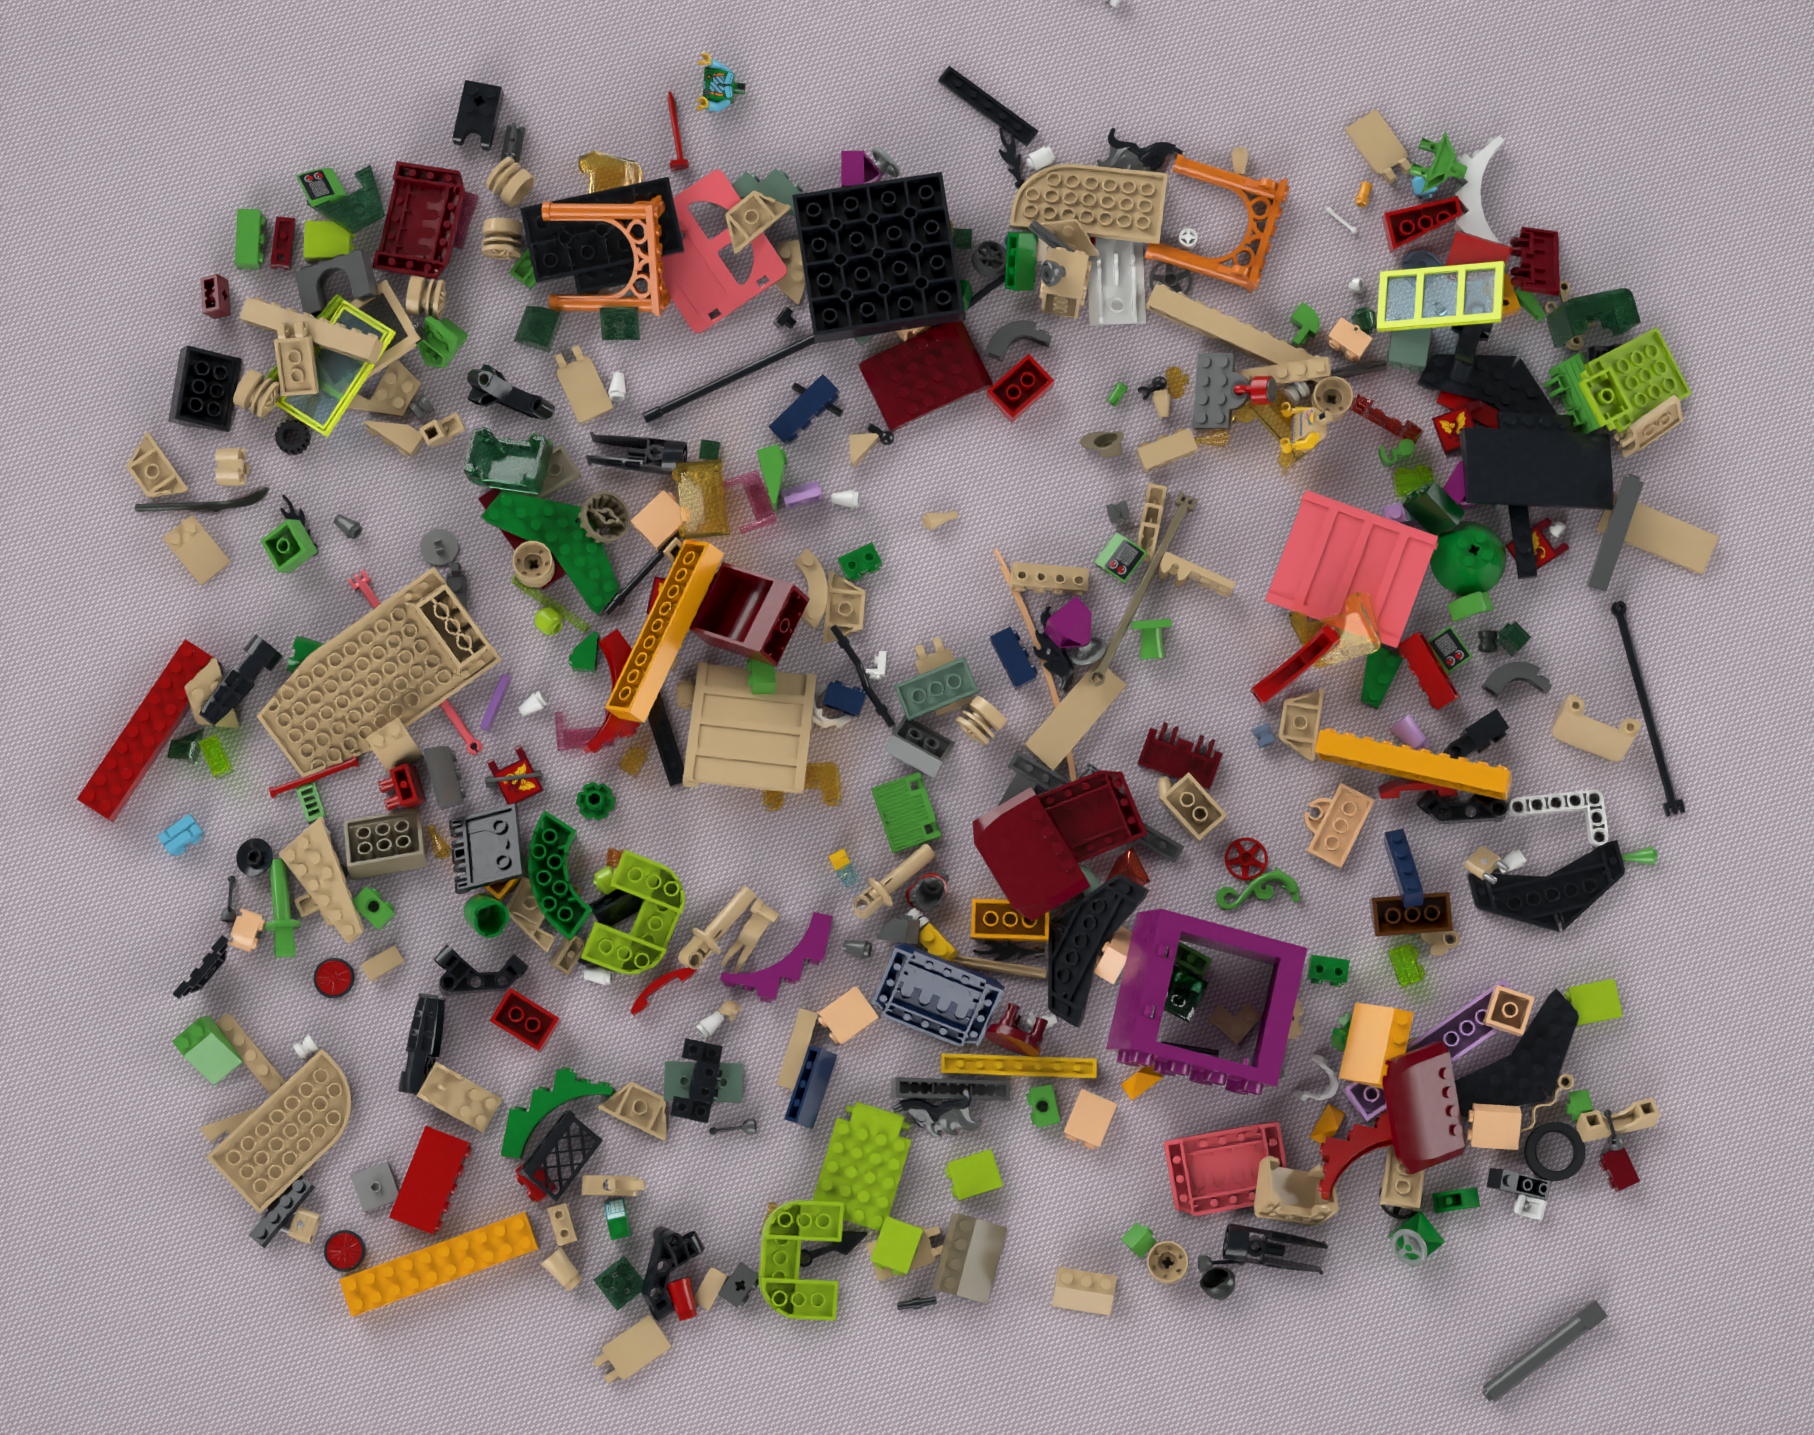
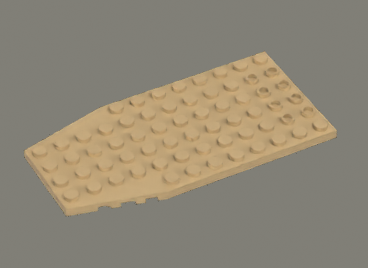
M433 566L309 654L256 717L301 777L304 778L352 757L372 751L366 740L367 736L397 718L407 728L500 662L502 658L435 566Z

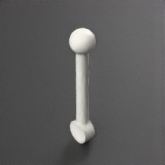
M1327 207L1326 212L1334 216L1348 227L1352 234L1358 233L1357 227H1352L1330 207Z

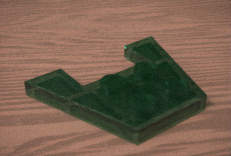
M371 165L355 173V178L362 185V188L334 204L328 200L311 208L352 234L383 218L385 213Z

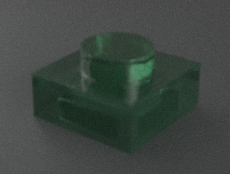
M701 439L699 459L718 462L721 443Z

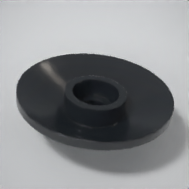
M252 838L245 841L239 847L236 855L238 868L248 876L263 874L268 870L273 860V852L270 845L260 838ZM259 855V860L256 862L255 858Z

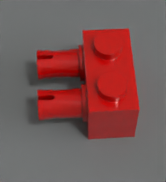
M405 763L390 770V778L378 782V786H382L379 787L382 793L393 788L396 789L397 795L384 799V804L387 803L385 808L388 811L398 806L412 808L427 801L415 765Z

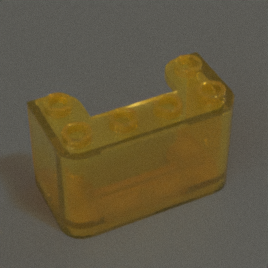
M833 762L807 764L804 790L821 789L823 802L831 807L842 806L838 766ZM763 790L765 811L780 810L784 805V793L781 791Z

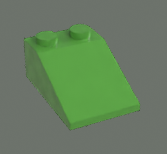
M779 444L757 450L758 460L773 512L778 510L785 474L784 465L787 464L785 451L780 449Z
M210 1015L200 1017L172 1040L183 1057L213 1085H216L244 1062Z

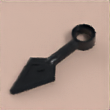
M842 1231L841 1242L832 1241L831 1244L811 1252L805 1249L801 1250V1253H807L810 1256V1260L807 1264L800 1263V1267H808L814 1258L831 1251L848 1255L867 1236V1232Z

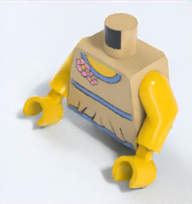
M1282 403V407L1285 410H1281L1284 417H1290L1292 414H1295L1292 416V443H1290L1288 438L1280 440L1281 449L1284 453H1290L1292 449L1301 450L1306 453L1326 437L1327 423L1333 419L1329 411L1322 412L1315 407L1296 406V408H1292L1290 403Z

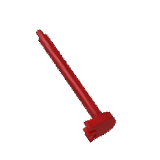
M668 92L667 99L677 160H671L669 164L671 171L683 170L689 167V162L683 157L674 97L672 92Z

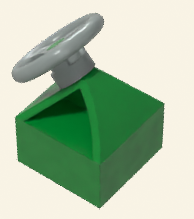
M1421 1211L1415 1213L1388 1235L1395 1256L1401 1262L1412 1267L1421 1264L1427 1256L1445 1243Z

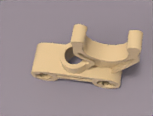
M582 1175L581 1195L638 1197V1191H645L646 1181L639 1180L637 1176ZM607 1180H608V1189L611 1190V1191H607V1190H605V1188H604V1184H605V1182H606Z

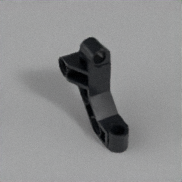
M1481 301L1473 302L1468 307L1466 315L1474 314L1472 311L1475 307H1481L1483 313H1487L1485 304ZM1493 323L1451 327V331L1458 334L1459 338L1449 373L1450 379L1465 384L1469 381L1479 341H1488Z
M483 364L481 369H472L468 373L467 380L472 389L467 399L477 405L487 407L496 402L526 416L541 420H548L554 414L555 406L541 396L530 394L510 385L504 375L490 365Z
M1427 790L1416 802V805L1440 824L1502 822L1507 816V804L1504 800L1474 794L1467 803L1446 804ZM1473 808L1476 811V815L1469 817L1465 814V811ZM1495 808H1501L1503 812L1495 813L1493 810ZM1446 810L1449 813L1448 817L1445 819L1438 816L1439 811Z
M445 945L433 959L441 968L446 970L439 981V990L445 996L506 991L529 968L526 963L513 954L500 971L479 973L448 945ZM506 977L509 983L501 986L497 981L498 978ZM474 978L481 981V985L477 988L470 985V981ZM448 981L451 982L453 986L451 988H446L443 986V983Z
M659 1226L653 1232L654 1245L641 1293L652 1316L657 1321L675 1311L672 1302L665 1293L670 1273L705 1250L696 1231H691L681 1236L679 1233L664 1226ZM663 1261V1266L658 1269V1264ZM655 1288V1294L650 1296L651 1290Z

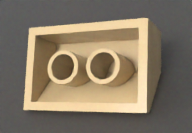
M1058 1267L1052 1306L1110 1316L1117 1276Z

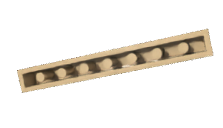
M247 297L239 317L249 325L277 333V324L289 322L290 335H295V322L307 321V333H310V336H312L313 345L376 365L384 345L375 334L368 333L365 335L356 328L349 330L346 329L345 325L337 322L333 325L325 318L319 317L318 320L306 312H303L302 315L293 308L287 307V309H283L281 305L274 302L267 304L265 300L255 297V299Z

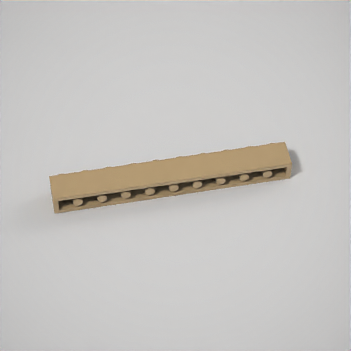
M1164 284L1155 285L1146 304V309L1269 366L1321 358L1318 355L1312 356L1308 354V351L1304 348L1291 346V343L1286 340L1275 339L1269 332L1263 331L1262 333L1251 324L1246 323L1245 325L1234 316H1225L1217 308L1210 309L1199 300L1193 301L1182 292H1173L1170 287ZM1321 378L1306 380L1305 382L1316 387Z

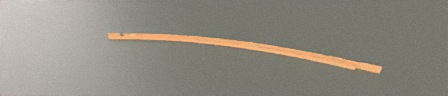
M995 549L993 552L999 563L1002 564L1000 570L1010 588V572L998 549ZM1010 588L1032 642L1040 650L1041 646L1035 636L1036 630L1023 599L1018 591ZM1039 659L1055 709L1060 704L1051 672L1043 666L1045 662L1047 663V660ZM1070 751L1066 756L1070 781H1075L1077 778L1072 751Z

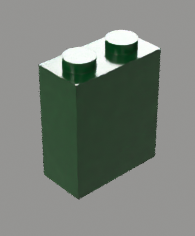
M1435 481L1429 484L1424 483L1419 489L1409 491L1402 505L1428 533L1435 536L1458 525L1465 513Z

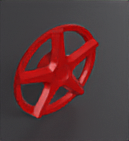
M1239 838L1233 841L1225 852V866L1232 876L1243 881L1253 880L1260 876L1268 864L1266 849L1259 841L1253 838ZM1251 841L1256 844L1249 851H1245L1240 842ZM1235 845L1239 856L1228 860L1229 852ZM1259 848L1264 853V863L1254 858ZM1241 865L1242 876L1233 872L1230 866ZM1250 866L1261 868L1259 873L1248 877Z

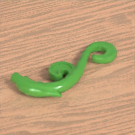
M1274 867L1275 872L1264 873L1255 878L1234 903L1228 904L1225 902V895L1232 894L1235 897L1237 896V892L1228 886L1218 890L1216 902L1222 909L1232 910L1238 907L1253 891L1259 900H1269L1274 894L1272 886L1267 884L1266 890H1262L1261 885L1269 881H1277L1284 885L1282 888L1288 890V893L1292 896L1293 903L1301 901L1298 893L1300 889L1292 877L1282 872L1278 867Z

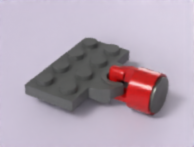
M1198 353L1192 428L1231 429L1232 410H1239L1245 407L1249 399H1252L1255 405H1272L1277 395L1275 379L1272 376H1254L1250 385L1246 377L1235 372L1236 354Z

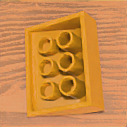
M1355 1002L1338 1078L1383 1089L1382 1079L1383 1075L1387 1074L1388 1065H1385L1386 1060L1406 1052L1414 1012Z

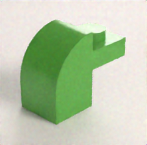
M1303 302L1290 318V322L1300 329L1292 340L1291 345L1295 348H1298L1300 344L1304 346L1309 336L1315 338L1319 329L1318 315Z
M1481 591L1461 597L1447 604L1453 622L1466 620L1476 614L1494 610L1488 592L1481 593Z

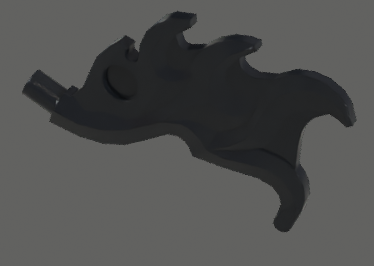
M1050 606L1043 609L1040 615L1044 631L1047 620L1051 617L1049 613ZM1036 630L1035 636L1041 649L1038 650L1036 646H1033V652L1039 659L1047 660V663L1045 662L1043 666L1049 672L1058 675L1062 679L1059 690L1066 693L1069 685H1072L1074 676L1073 664L1066 653V648H1059L1045 632L1040 634Z

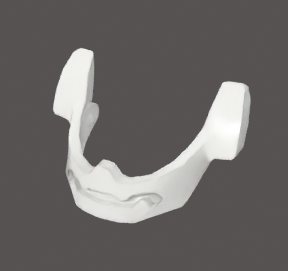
M821 684L815 687L812 720L823 728L833 725L841 728L851 720L848 714L838 719H827L822 716V709L816 708L815 703L816 699L820 697V694L828 686L827 684Z
M1314 1054L1312 1060L1327 1072L1330 1078V1085L1327 1086L1326 1092L1318 1095L1311 1094L1306 1090L1302 1092L1294 1089L1292 1094L1302 1101H1306L1309 1097L1317 1100L1328 1099L1334 1096L1338 1089L1336 1073L1327 1066L1328 1059Z

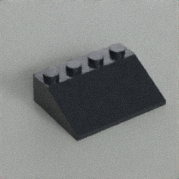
M188 345L181 348L168 422L189 427L229 432L234 406L233 397L237 388L241 358Z

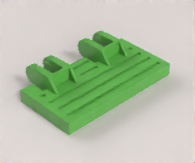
M1578 353L1549 369L1550 376L1554 378L1543 385L1545 388H1549L1559 383L1560 388L1548 394L1549 398L1551 399L1567 392L1560 398L1566 411H1570L1564 415L1575 417L1576 422L1572 423L1573 430L1582 425V428L1576 431L1577 433H1592L1601 427L1578 385L1579 382L1583 381L1580 373L1585 371L1583 365L1586 364L1582 353Z

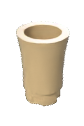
M562 1247L540 1264L568 1292L583 1280Z

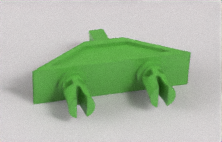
M1446 131L1439 143H1434L1422 137L1418 149L1433 152L1435 156L1432 167L1425 168L1413 162L1409 174L1421 176L1425 179L1426 183L1422 193L1447 181L1448 176L1461 179L1465 177L1468 167L1454 160L1456 154Z

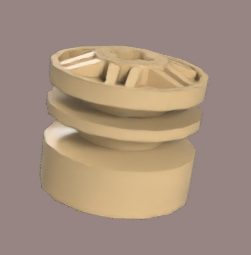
M507 157L493 169L485 186L489 191L492 190L494 195L501 194L500 199L506 205L514 207L529 193L535 182V176L526 169L520 170V164L515 163L513 158Z
M489 218L483 221V236L487 238L482 240L484 246L482 247V255L499 260L520 258L522 243L518 239L522 238L523 224L520 221L509 218Z
M412 275L406 296V313L411 316L420 317L423 309H425L426 317L432 316L433 313V318L439 320L446 303L445 281L439 280L436 286V280L432 278L427 286L425 277Z
M250 369L238 384L233 397V403L244 410L251 407L250 412L252 414H257L258 417L264 419L270 414L281 393L280 383L274 382L271 378L264 381L263 374Z
M1328 376L1316 385L1310 399V407L1318 408L1322 412L1329 411L1333 418L1330 422H1336L1342 419L1348 412L1353 401V390L1350 384L1343 378ZM1327 400H1334L1333 403H1327Z
M527 541L516 548L512 557V564L521 583L535 588L546 585L555 573V564L550 550L545 544L538 541ZM531 565H534V566L538 565V568H537V569H536V568H533V569H532V568H531Z
M977 695L969 704L973 714L963 711L962 715L967 720L959 716L956 722L971 739L987 746L989 740L985 736L990 739L994 738L990 728L1000 731L1007 723V719L993 705Z
M1162 1241L1155 1244L1149 1251L1147 1257L1148 1271L1157 1282L1165 1285L1174 1284L1185 1276L1188 1269V1256L1184 1248L1178 1243ZM1166 1258H1169L1170 1262L1173 1263V1265L1169 1266V1269H1166L1165 1265L1162 1264V1261L1165 1262Z

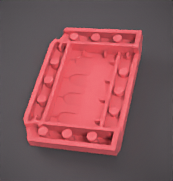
M1279 1121L1258 1123L1163 1141L1175 1210L1195 1216L1254 1206L1259 1163L1264 1157L1273 1156L1279 1160V1167L1287 1168Z

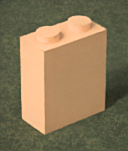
M664 490L630 521L632 526L657 551L679 529L691 521L688 509L683 505L680 507L676 503V497L671 492L667 494Z
M857 986L818 1013L820 1016L818 1021L823 1028H829L832 1032L829 1036L835 1044L839 1042L841 1046L879 1019Z
M1081 1089L1063 1131L1066 1134L1065 1138L1076 1142L1078 1139L1084 1142L1083 1146L1092 1150L1095 1147L1100 1148L1117 1104Z
M1473 1103L1472 1110L1468 1112V1122H1471L1470 1128H1467L1466 1140H1469L1471 1147L1518 1150L1522 1118L1520 1106Z

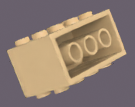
M1063 247L1051 248V253L1046 254L1045 260H1052L1060 266H1064L1066 275L1061 278L1058 284L1051 287L1046 286L1041 279L1039 298L1042 299L1040 312L1078 319L1080 306L1084 307L1092 263L1088 261L1089 255L1078 250L1070 252Z

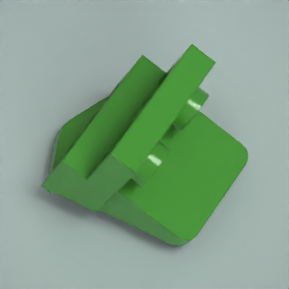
M429 316L425 319L423 332L419 334L421 340L417 342L418 346L416 347L420 350L422 359L427 366L445 369L455 357V353L467 341L468 335L448 318L438 321Z

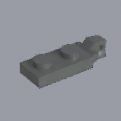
M451 562V573H447L446 582L468 612L465 572H460L459 562Z

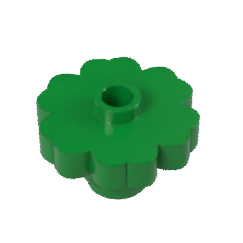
M595 782L584 785V792H579L576 800L577 806L581 807L579 810L580 814L587 820H591L593 817L596 821L608 818V812L615 809L616 802L615 798L611 796V788L607 787L604 783L597 785ZM599 799L600 801L598 804L593 805V800Z

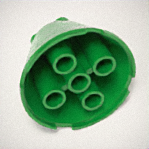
M1461 521L1458 525L1438 535V546L1432 553L1430 566L1436 580L1445 589L1447 588L1460 596H1467L1480 591L1481 593L1487 592L1499 582L1506 567V551L1501 539L1492 529L1478 522Z

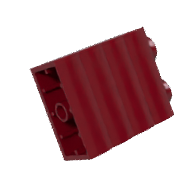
M722 562L718 572L713 576L708 592L698 608L689 630L708 645L777 667L810 598L793 583Z

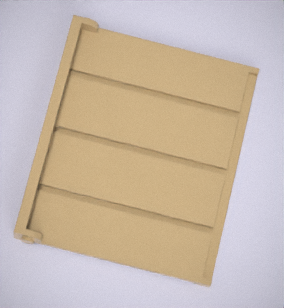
M698 662L682 786L698 787L700 782L803 794L817 675L775 671V694H752V688L748 687V675H751V672L747 671V668Z

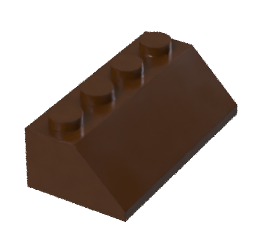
M1449 892L1423 894L1422 905L1404 908L1401 896L1369 899L1375 937L1453 931Z

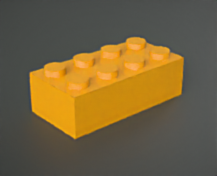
M972 899L970 940L1048 942L1049 912L1031 922L1028 918L1014 911L1008 900Z

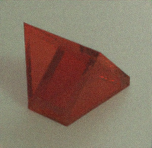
M1130 848L1118 856L1105 881L1107 882L1115 875H1123L1142 886L1151 882L1134 848Z

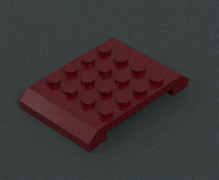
M963 321L937 326L878 353L858 365L891 432L907 426L908 423L968 395L977 394L993 386Z

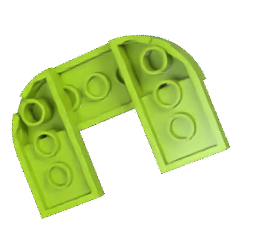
M624 849L610 886L643 898L642 905L630 934L595 921L580 957L619 973L639 974L656 966L664 957L676 923L684 909L685 893L678 876L669 867Z
M795 1199L778 1206L767 1218L761 1236L759 1288L766 1303L779 1314L792 1319L836 1321L839 1281L799 1279L801 1240L842 1241L844 1202Z

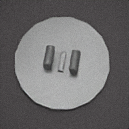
M442 528L433 529L422 538L420 544L421 554L428 563L435 566H444L452 562L456 557L458 542L450 531Z

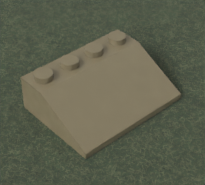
M419 807L343 820L346 861L351 880L428 867Z
M952 1212L932 1289L988 1304L1007 1227Z

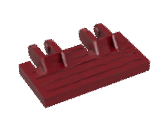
M1521 227L1520 237L1510 239V244L1514 246L1511 255L1520 257V267H1513L1510 271L1513 276L1511 285L1521 287V291L1558 296L1560 292L1558 231Z
M1163 723L1158 739L1155 738L1158 730L1150 727L1137 764L1178 779H1182L1187 773H1190L1203 788L1210 790L1223 755L1222 752L1215 750L1213 758H1210L1216 740L1211 739L1209 741L1206 755L1199 753L1204 741L1203 735L1199 736L1193 752L1194 743L1178 738L1177 744L1173 745L1179 727L1175 726L1173 728L1170 742L1162 740L1168 728V723Z

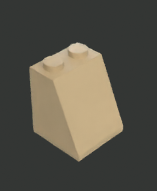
M399 718L366 737L370 747L390 776L391 769L405 763L413 764L424 757Z

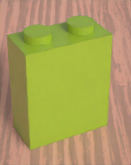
M305 221V261L307 263H317L321 260H332L336 255L350 254V251L355 249V246L352 245V239H355L356 236L355 227L352 226L350 221Z
M1615 978L1568 987L1564 993V997L1579 1014L1576 1027L1623 1017Z
M992 1149L946 1163L947 1167L944 1168L947 1179H951L953 1186L950 1187L953 1198L957 1197L958 1201L1003 1187Z
M886 1216L870 1260L874 1262L873 1266L883 1270L886 1266L893 1269L892 1273L902 1277L904 1273L909 1274L924 1229Z

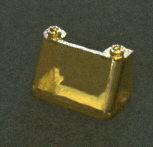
M722 459L676 463L675 469H672L673 480L677 481L681 525L678 526L679 537H683L684 540L718 539L730 536V528L728 523H726L728 518L723 490V475H721Z

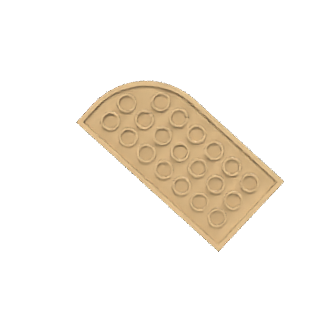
M1058 164L1044 168L1029 177L1019 188L1012 205L1009 229L1029 230L1028 227L1034 220L1042 223L1077 219L1083 231L1089 237L1159 244L1168 173L1080 164Z
M321 1049L206 1156L213 1166L259 1214L331 1148L342 1135L351 1112V1093L344 1073L334 1060Z

